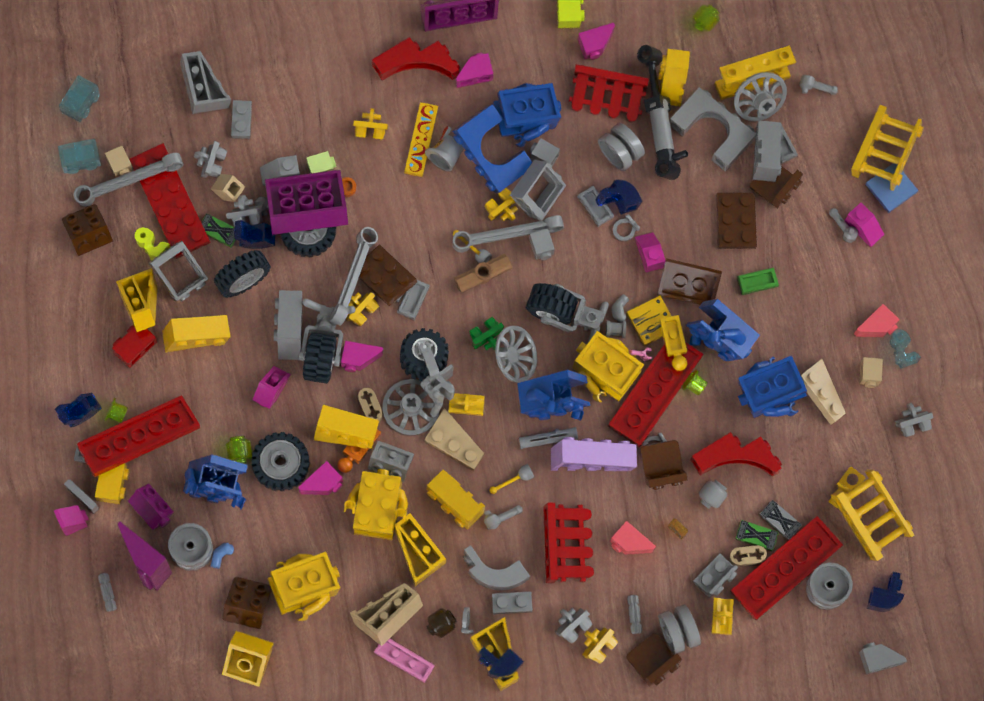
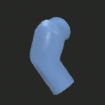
M223 543L213 551L210 567L220 569L222 557L226 554H233L234 546L229 543Z

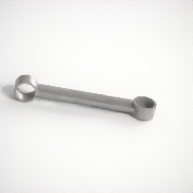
M170 153L164 156L161 161L93 187L86 185L78 186L74 191V199L81 206L87 207L94 202L96 197L164 171H176L183 167L180 153ZM85 190L90 191V197L86 201L79 200L81 192Z
M551 216L544 219V221L475 234L459 231L453 236L452 246L457 252L463 253L468 251L470 246L530 235V233L548 229L549 233H555L563 230L564 224L562 216ZM463 236L467 238L469 243L465 247H459L456 245L455 239Z
M371 227L363 228L356 236L358 248L337 305L334 307L329 321L339 326L343 324L348 315V306L369 248L378 240L377 232ZM362 234H368L372 242H367Z

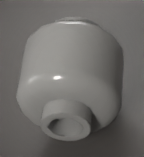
M716 479L714 481H707L699 491V496L702 498L700 502L708 509L711 506L719 508L728 496L727 488Z

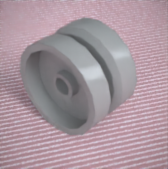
M617 123L611 128V134L605 133L598 139V144L605 157L613 166L620 171H626L632 166V160L638 161L644 156L645 150L631 129L622 123Z
M185 523L178 526L171 533L168 540V549L174 563L187 571L203 568L212 557L213 544L209 533L202 526L195 523ZM192 544L194 545V547H193L192 549H188V548H187L188 545H190V546H192Z
M837 563L821 564L811 573L806 582L808 599L820 609L831 610L839 607L847 600L852 591L853 582L851 575L843 566Z
M685 604L676 607L674 615L670 611L658 615L664 638L674 655L683 652L685 644L689 648L701 645L696 623Z

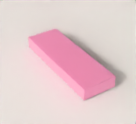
M391 639L383 646L378 644L374 651L378 656L423 683L426 682L435 667L432 663Z

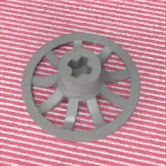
M761 72L749 77L739 86L735 93L734 108L740 117L749 121H760L769 118L782 107L787 95L786 84L779 75L771 72ZM765 77L763 90L761 91L756 79ZM770 78L776 79L777 82H775L769 89L768 85ZM750 82H752L757 92L756 94L745 89ZM781 86L782 93L774 94L775 89ZM743 93L752 98V100L744 99L739 101L740 94ZM781 98L779 104L776 106V102L774 99ZM742 105H751L744 113L740 109ZM757 110V117L748 115L751 111Z
M512 325L504 328L500 332L495 346L498 366L504 376L512 382L520 383L527 381L532 377L537 366V351L530 334L522 327ZM514 331L520 332L519 338L516 342ZM507 332L510 334L509 342L503 337ZM524 337H526L529 344L524 347L518 348L524 340ZM500 342H502L505 347L499 348ZM532 350V358L520 355V353ZM520 361L531 363L530 370ZM511 367L515 372L514 377L507 373ZM518 367L522 369L525 373V376L522 378H519L520 371Z
M417 379L402 380L394 384L384 396L382 407L384 418L388 425L398 433L409 436L422 434L428 431L438 419L439 413L436 417L431 418L422 410L423 408H433L435 404L422 402V399L428 395L427 391L425 390L420 395L415 394V384L420 385L422 381ZM411 384L410 393L404 394L400 386ZM394 390L402 398L401 401L389 399ZM387 404L400 406V409L388 415ZM403 413V420L400 427H398L391 419ZM417 415H420L429 422L421 429L418 424ZM409 417H412L415 430H404Z

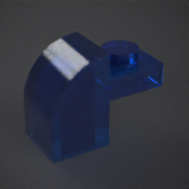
M614 180L610 187L600 191L595 200L598 206L615 202L621 215L637 210L643 202L637 189L631 183L624 180Z
M243 220L235 221L234 236L235 240L239 241L240 247L263 249L275 246V234L272 235L270 225L266 223L250 225Z
M93 393L81 394L71 403L57 406L55 411L58 414L59 420L64 425H69L72 428L87 421L102 408Z
M892 572L890 574L887 590L878 587L871 589L867 609L888 612L900 604L905 595L897 592L902 587L901 573Z
M485 647L478 652L480 657L478 660L485 667H491L487 675L494 679L503 680L510 678L524 664V661L510 648L499 660Z

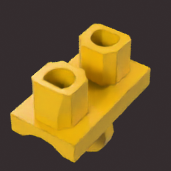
M371 108L370 113L362 114V118L369 119V122L354 120L353 126H355L356 137L366 138L368 127L374 128L373 139L383 140L385 130H388V124L374 123V120H381V115L374 114L375 109Z
M505 188L498 194L503 201L501 205H498L493 198L484 205L489 213L488 218L491 221L502 212H504L500 216L502 221H505L507 218L511 221L516 219L514 213L518 210L517 207L509 208L515 203L510 196L511 191Z
M359 292L351 297L349 306H354L355 312L347 315L346 320L348 322L352 321L356 325L362 326L367 318L361 311L366 308L370 313H373L379 307L378 303L373 299L375 295L372 292L366 293L360 301L358 300L362 295Z
M454 393V398L449 400L448 413L483 416L485 396Z
M713 598L712 634H732L734 599Z
M595 628L592 633L586 631L584 635L587 637V640L583 644L587 646V649L582 655L601 664L606 658V655L601 651L602 647L605 645L608 649L612 650L618 643L617 639L613 636L615 632L610 628H603L601 631Z

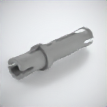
M576 427L564 430L555 429L553 432L519 437L520 448L523 449L558 443L565 437L578 439Z

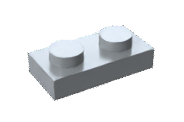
M233 100L231 138L250 139L252 101Z
M531 592L492 594L493 614L531 613Z

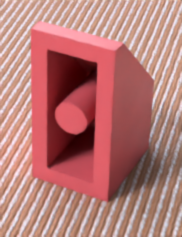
M882 304L857 328L854 335L856 337H884L887 333L891 335L898 328L896 324L900 319Z
M628 521L622 525L610 540L612 543L611 547L618 553L622 552L623 554L652 553L656 548L651 541Z

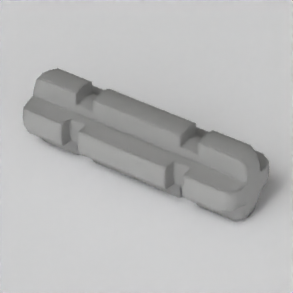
M108 573L100 574L98 579L101 584L104 602H106L105 607L107 612L116 610L117 606L114 601L111 583H109L110 578Z
M630 595L627 600L628 605H630L631 633L639 634L642 632L640 607L638 606L639 599L637 595Z

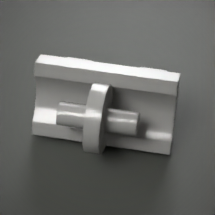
M214 141L213 145L210 144L208 152L206 147H202L201 152L194 153V158L198 159L197 165H203L201 177L220 176L222 167L214 164L215 159L223 161L227 150L219 147V142Z
M240 195L238 201L234 202V207L239 208L226 213L227 219L232 218L235 228L247 224L245 216H249L251 225L259 224L263 221L261 212L265 210L264 204L249 206L253 205V200H248L245 195Z
M912 403L907 404V410L902 411L903 417L908 415L909 417L896 420L895 425L900 428L903 436L908 437L915 434L914 424L918 423L920 431L932 429L931 419L934 418L933 413H928V411L921 412L920 406L914 407Z
M573 608L568 612L562 609L560 613L563 617L558 620L562 626L555 633L566 639L569 643H573L579 637L574 631L578 625L583 631L588 630L593 625L588 617L590 615L587 610L584 611L582 608L577 612Z

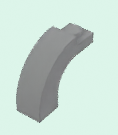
M471 545L464 549L465 556L463 558L468 566H473L468 574L483 587L492 590H510L522 585L530 578V575L519 560L505 569L495 570L487 567L481 561Z

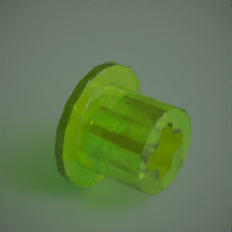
M696 369L685 381L682 389L686 390L688 388L698 396L705 389L708 382L698 375L699 371Z
M114 397L104 421L110 418L122 423L128 407L115 402L116 398Z

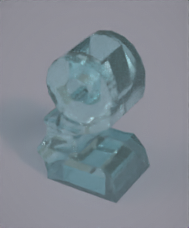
M901 329L894 331L890 338V345L895 349L893 353L895 355V364L899 365L900 369L918 363L921 358L914 351L909 354L905 353L904 350L909 345L911 338L907 332Z

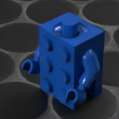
M524 83L513 89L498 91L499 100L493 101L494 107L503 119L498 123L501 137L515 135V140L521 138V142L516 144L518 147H524L526 141L529 142L548 130L555 129L561 119V103L556 99L553 83L542 85Z
M714 299L702 302L699 308L713 320L709 325L703 320L688 322L686 326L692 334L689 344L700 346L702 340L705 346L718 352V356L724 361L740 360L748 357L752 351L751 347L760 334L720 300Z
M792 355L775 363H772L775 357L770 358L768 361L757 362L746 372V375L738 378L739 386L743 394L738 396L741 406L748 404L754 418L761 415L766 417L794 416L799 412L798 410H792V407L796 405L794 401L806 397L807 389Z
M565 370L517 383L521 413L529 415L530 418L537 417L539 420H548L550 416H563L567 412L572 411L571 418L581 421L584 407L590 406V402L572 397L571 387L587 384V376Z
M208 455L190 461L188 469L185 471L183 492L185 494L189 493V496L193 498H207V502L215 504L219 501L225 502L227 499H233L231 506L234 508L238 506L242 510L246 499L242 497L240 484L237 482L238 475L246 473L248 465L215 455Z

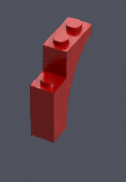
M409 37L372 59V67L382 81L398 72L410 69H429L442 73L454 80L459 75L460 69L458 62L455 59L452 60L449 56L450 52L446 45H442L439 40L421 50L416 41L413 42Z
M731 432L695 453L690 459L700 476L716 467L727 464L755 466L766 471L771 476H775L782 469L781 461L777 456H773L770 451L771 446L767 440H763L760 436L741 448L740 440L736 435L733 436Z

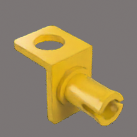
M849 467L838 481V489L836 491L848 493L865 480V476L853 467ZM849 474L857 475V484L850 485L847 482ZM831 497L830 500H828V502L838 509L836 503Z

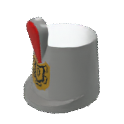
M450 126L445 127L441 139L433 148L425 150L428 159L444 171H451L464 150L462 145L457 144L454 137L448 135L452 130Z

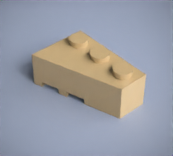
M404 583L384 594L383 598L367 603V606L356 612L354 610L350 612L354 624L383 646L423 604L419 594Z

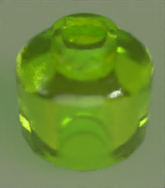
M710 4L702 5L692 17L695 21L694 26L701 32L703 30L711 31L720 21L719 11Z
M245 436L231 437L230 441L226 443L227 458L247 464V460L252 457L250 440L245 439Z

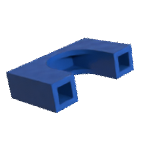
M491 104L480 110L452 132L457 144L462 145L465 149L464 154L476 165L475 170L487 181L485 184L491 192L499 193L523 176L532 164V161L525 151L518 152L501 165L492 164L485 159L481 151L482 138L488 130L503 120L494 105Z

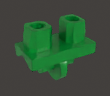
M491 317L484 322L488 330L485 333H482L478 326L469 331L472 346L475 350L484 345L485 350L492 347L495 351L497 336L503 330L504 325L502 322L498 323Z

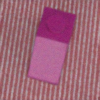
M614 23L579 33L578 43L585 60L589 58L594 60L603 54L614 33Z
M477 53L469 58L456 78L457 88L493 80L494 73L488 53Z
M859 203L847 215L845 219L847 225L855 227L858 231V236L870 247L884 236V232L875 215L862 203Z
M654 233L636 236L635 241L645 272L664 268L666 260L661 244Z
M345 341L341 368L348 372L361 371L383 356V347Z
M273 366L259 382L253 401L257 402L260 406L270 409L277 401L291 374Z
M326 461L298 487V490L301 494L310 495L336 493L343 486L341 484L343 477Z
M78 505L54 510L61 529L66 536L88 527L86 521L89 520L84 509L80 510Z

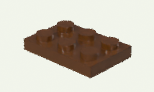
M717 193L718 249H756L755 193Z
M380 244L366 256L359 275V279L388 306L392 305L417 283V279Z
M666 258L657 295L701 305L704 301L716 298L722 271Z

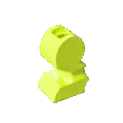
M142 227L135 232V240L138 246L144 248L150 260H153L170 248V244L166 242H160L158 246L154 247L155 236L148 228Z

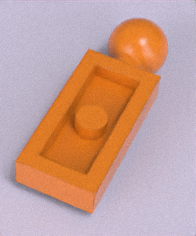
M378 429L376 431L373 444L381 435V431H379ZM347 445L343 450V454L347 457L341 458L338 461V469L343 473L350 472L353 468L352 462L355 461L359 464L370 448L364 449Z

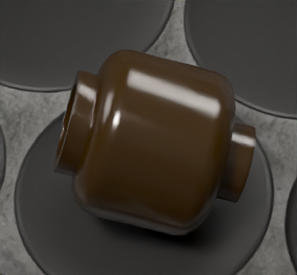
M441 608L428 617L429 625L426 627L432 636L436 634L438 637L443 638L455 629L457 620L449 609Z

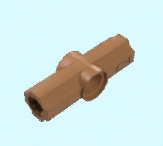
M504 253L488 262L479 263L475 268L454 277V281L458 290L463 293L477 285L486 284L490 279L511 270L512 265L508 256ZM485 270L488 275L480 276L478 272Z

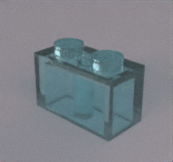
M78 75L59 104L61 113L81 122L83 118L89 115L92 103H96L100 97L98 85Z
M96 139L58 146L64 173L74 174L79 170H94L101 166Z

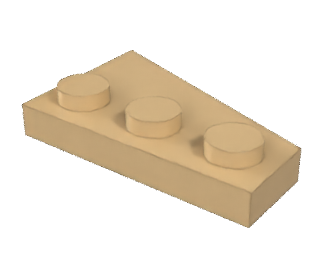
M821 359L801 374L808 395L831 425L846 414L823 359Z
M444 408L424 442L474 471L484 453Z

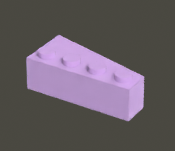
M565 437L551 448V471H558L559 467H567V471H575L586 467L587 471L601 470V467H604L605 471H632L637 467L636 444H630L629 441L611 443V440L594 442L590 438L579 441L573 437Z

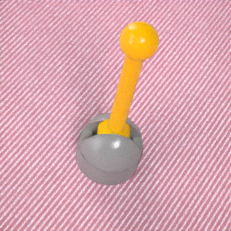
M454 230V231H453V236L455 235V233H457V232H459V231H458V230ZM458 237L462 242L468 245L469 242L464 237ZM470 246V249L476 253L475 259L478 263L490 260L492 254L487 250H477L474 246Z
M529 465L522 466L518 475L496 487H490L489 492L495 494L497 490L520 478L527 481L534 478Z

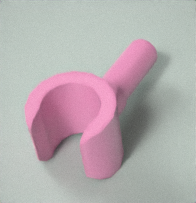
M646 348L643 351L629 350L630 355H638L645 362L652 359V357L646 355V353L652 351L651 348Z

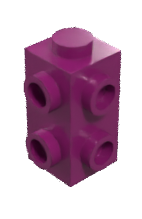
M150 484L137 489L128 500L130 505L152 530L158 527L163 528L171 521L169 518L174 511Z

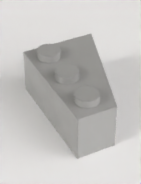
M201 51L182 54L180 65L192 114L229 108L231 98L226 94L221 82L213 74L212 68Z
M758 120L756 125L753 180L775 182L777 176L781 175L780 158L782 157V147H780V143L783 140L784 132L781 129V122Z
M279 290V298H275V309L278 310V314L274 316V325H278V330H274V341L278 343V360H299L302 342V291Z

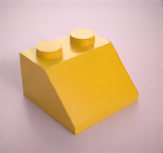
M236 631L229 644L222 675L260 687L274 643Z

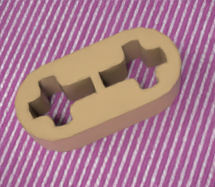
M363 388L358 394V400L364 416L369 417L371 415L370 408L373 407L374 412L379 413L376 420L380 422L383 413L377 397L372 389ZM364 393L372 395L370 397L371 404H368L366 399L362 400Z
M758 545L738 547L731 551L729 560L732 565L738 567L757 565L764 562L767 552L764 547ZM756 550H758L759 553H762V556L759 560H757V557L755 556L750 557V555L754 554ZM736 552H739L740 556L746 555L740 562L733 558Z

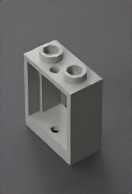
M534 159L510 196L528 217L542 221L566 187V184L561 180L562 176L552 169V165L549 162ZM542 174L549 183L537 201L534 202L528 193Z
M183 241L177 242L148 262L175 301L185 300L190 296V291L201 289L206 285L205 281L208 280ZM179 252H182L199 278L176 293L159 266Z

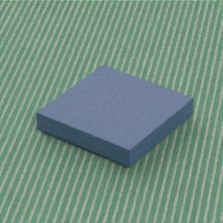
M893 163L884 171L894 174L898 165ZM903 171L901 173L903 175L902 181L899 186L896 185L894 191L890 190V180L878 176L873 177L865 184L888 213L919 191Z

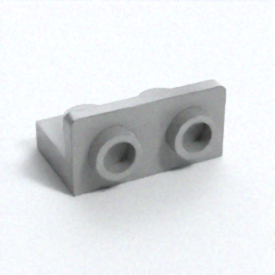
M378 441L370 457L368 469L376 473L378 469L388 470L389 475L399 476L402 482H404L414 454Z
M719 554L696 577L693 583L709 598L713 594L717 597L724 589L722 585L726 581L730 583L737 576L735 571L738 567L736 565L733 566L726 558Z

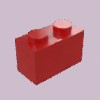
M132 325L123 338L120 337L113 343L112 350L124 364L131 368L157 343V339L148 329L137 332L134 325Z

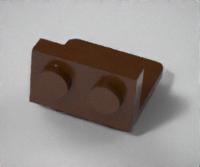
M781 166V175L777 176L775 182L752 180L749 187L778 209L782 203L786 204L792 196L790 193L793 189L797 190L803 182L801 181L803 173L796 170L792 174Z
M96 204L87 206L62 218V222L78 256L113 242L108 227Z
M677 440L645 445L640 448L645 480L649 488H653V490L662 489L667 484L678 486L682 485L683 481L688 480L687 473L683 470Z
M235 577L224 605L222 620L261 629L264 611L272 590L270 585Z
M656 633L650 635L626 655L627 660L649 687L653 684L659 685L666 679L664 677L665 674L669 671L672 674L681 667L679 663L682 661L678 653L674 655Z

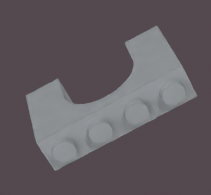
M699 87L670 118V127L681 136H684L700 119L714 118L720 121L725 126L728 137L713 154L712 161L726 172L754 141L756 133L750 125H745L741 122L738 115L730 113L722 102H717L707 90H702Z

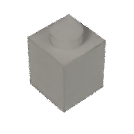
M540 138L538 143L535 142L529 152L531 153L532 161L534 159L539 161L545 160L553 166L559 156L560 149Z
M544 229L530 233L529 241L535 260L551 258L554 255L555 248L549 230Z

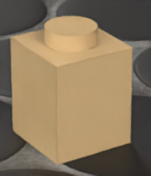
M123 146L105 153L115 178L133 171Z
M220 174L211 190L223 201L235 202L245 186L233 175Z
M867 357L862 359L860 362V384L868 388L879 386L882 381L883 359Z

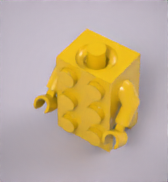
M597 331L588 344L582 341L577 347L576 351L580 354L575 359L572 368L579 374L587 376V384L584 385L593 394L594 401L602 402L599 399L600 394L604 397L609 394L619 402L641 373L644 364L635 358L636 355L629 354V349L621 340L605 337Z
M378 469L377 473L362 471L361 483H357L354 486L347 501L344 503V512L347 509H352V514H355L353 523L354 535L393 540L397 517H403L404 522L407 517L408 501L405 491L401 489V477L389 475V471L385 469Z
M326 552L315 556L312 554H297L286 560V562H278L277 567L282 565L284 567L271 571V577L268 578L281 615L296 610L295 614L302 612L303 617L298 619V621H305L309 615L321 610L330 601V597L337 595L340 590L337 580L340 577L339 571L336 566L332 567Z

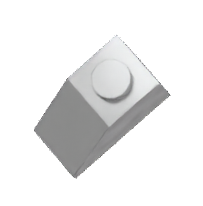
M297 156L277 158L261 166L260 172L263 186H266L265 179L300 175Z
M875 642L864 645V649L859 652L866 675L903 665L907 662L906 657L882 644L875 645Z

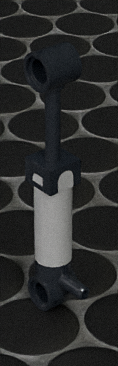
M643 45L637 52V58L641 63L648 66L653 97L644 100L645 111L650 114L657 157L655 172L660 177L675 180L681 172L680 165L676 161L688 157V152L686 150L678 153L674 152L668 114L671 111L670 98L660 95L655 68L662 62V52L649 45Z

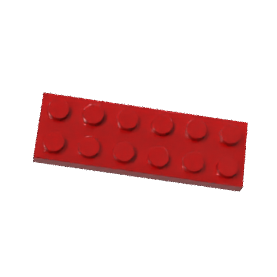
M164 143L129 160L135 171L161 161L164 156L168 155V151ZM177 170L172 172L164 171L140 180L170 247L179 241H183L187 249L192 252L211 243ZM182 252L175 255L176 259L184 256Z
M686 342L687 353L682 354V356L687 360V367L682 371L675 370L672 366L674 356H667L664 344L608 424V427L633 444H636L639 448L704 355Z
M181 395L77 443V448L94 477H97L200 429V424Z
M816 516L731 589L730 592L755 620H758L817 567L838 551L843 544L823 521Z

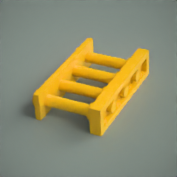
M789 45L720 67L719 70L723 79L717 80L714 83L720 100L735 96L737 89L746 79L761 72H771L779 75L783 80L789 79L791 75L787 66L795 64L796 60ZM765 77L756 79L760 88L763 87ZM770 78L769 85L774 84L777 80ZM752 82L745 87L749 91L755 90Z
M879 105L851 168L852 176L859 178L861 172L876 175L890 180V190L894 191L896 185L899 186L902 181L903 175L901 173L917 137L920 138L923 133L922 119L918 118L914 126L889 117L887 107ZM888 124L912 134L907 142L884 134L880 129L882 125ZM875 140H881L904 148L902 157L900 158L875 149L873 146ZM868 156H874L897 164L895 173L893 174L868 165L866 162Z
M866 470L867 480L848 493L836 491L831 494V497L870 560L878 561L883 558L881 553L883 547L902 534L905 537H913L914 533L912 532V525L908 520L904 519L881 482L883 481L881 475L875 470ZM873 485L879 495L860 508L854 509L851 505V500ZM883 501L889 511L869 525H864L860 520L861 516ZM891 518H894L899 527L878 542L873 541L870 536L872 535L871 532Z

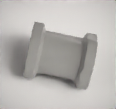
M607 320L606 337L621 336L625 338L626 321L616 323Z

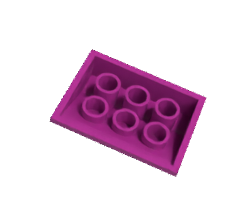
M499 0L426 1L424 4H421L420 8L424 31L495 20L498 15Z
M340 170L265 179L272 235L348 225L347 207Z
M119 521L117 525L137 568L136 572L139 574L138 576L142 584L149 590L154 588L158 591L172 574L167 559Z

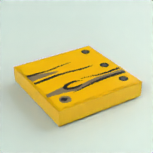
M661 296L641 304L626 313L644 346L663 337L659 320L660 318L671 317Z

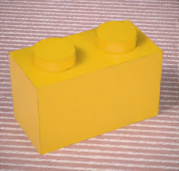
M126 463L99 475L95 493L97 501L120 504L121 499L125 498L126 488L123 485L124 480H128L129 469H127Z

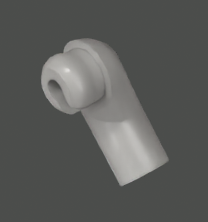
M624 294L617 299L611 308L613 318L619 323L626 320L623 307L629 301V298Z

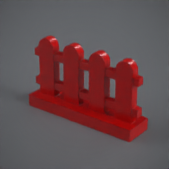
M576 64L574 75L577 78H573L572 83L576 84L573 97L569 96V102H572V109L574 111H581L583 105H589L590 112L593 115H598L601 112V108L609 109L608 115L612 119H616L620 112L627 113L626 118L629 122H635L638 115L642 116L643 110H639L641 98L646 97V92L643 89H647L649 78ZM588 78L596 79V80H595V82H593V81H588ZM606 82H612L614 85H608ZM625 85H627V86H632V89H628V88H624V87H625ZM587 86L594 87L592 100L584 99ZM605 90L612 91L610 104L603 103ZM623 93L630 94L628 108L621 106Z
M555 503L545 504L543 506L546 583H555L558 578H560V582H566V578H580V582H586V579L594 575V569L591 566H585V559L593 556V550L590 547L584 546V540L590 539L593 535L590 528L584 527V521L591 518L592 512L587 508H583V505H577V508H564L563 504H558V508H555ZM564 521H578V527H564ZM565 540H578L579 547L565 546ZM557 559H560V566L557 565ZM566 559H579V566H566Z

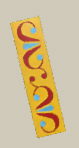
M420 102L404 174L423 177L427 161L425 150L430 148L438 112V106Z

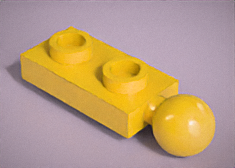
M679 315L660 318L659 321L667 356H674L672 360L673 368L677 371H682L687 367V360L682 356V354L687 353Z

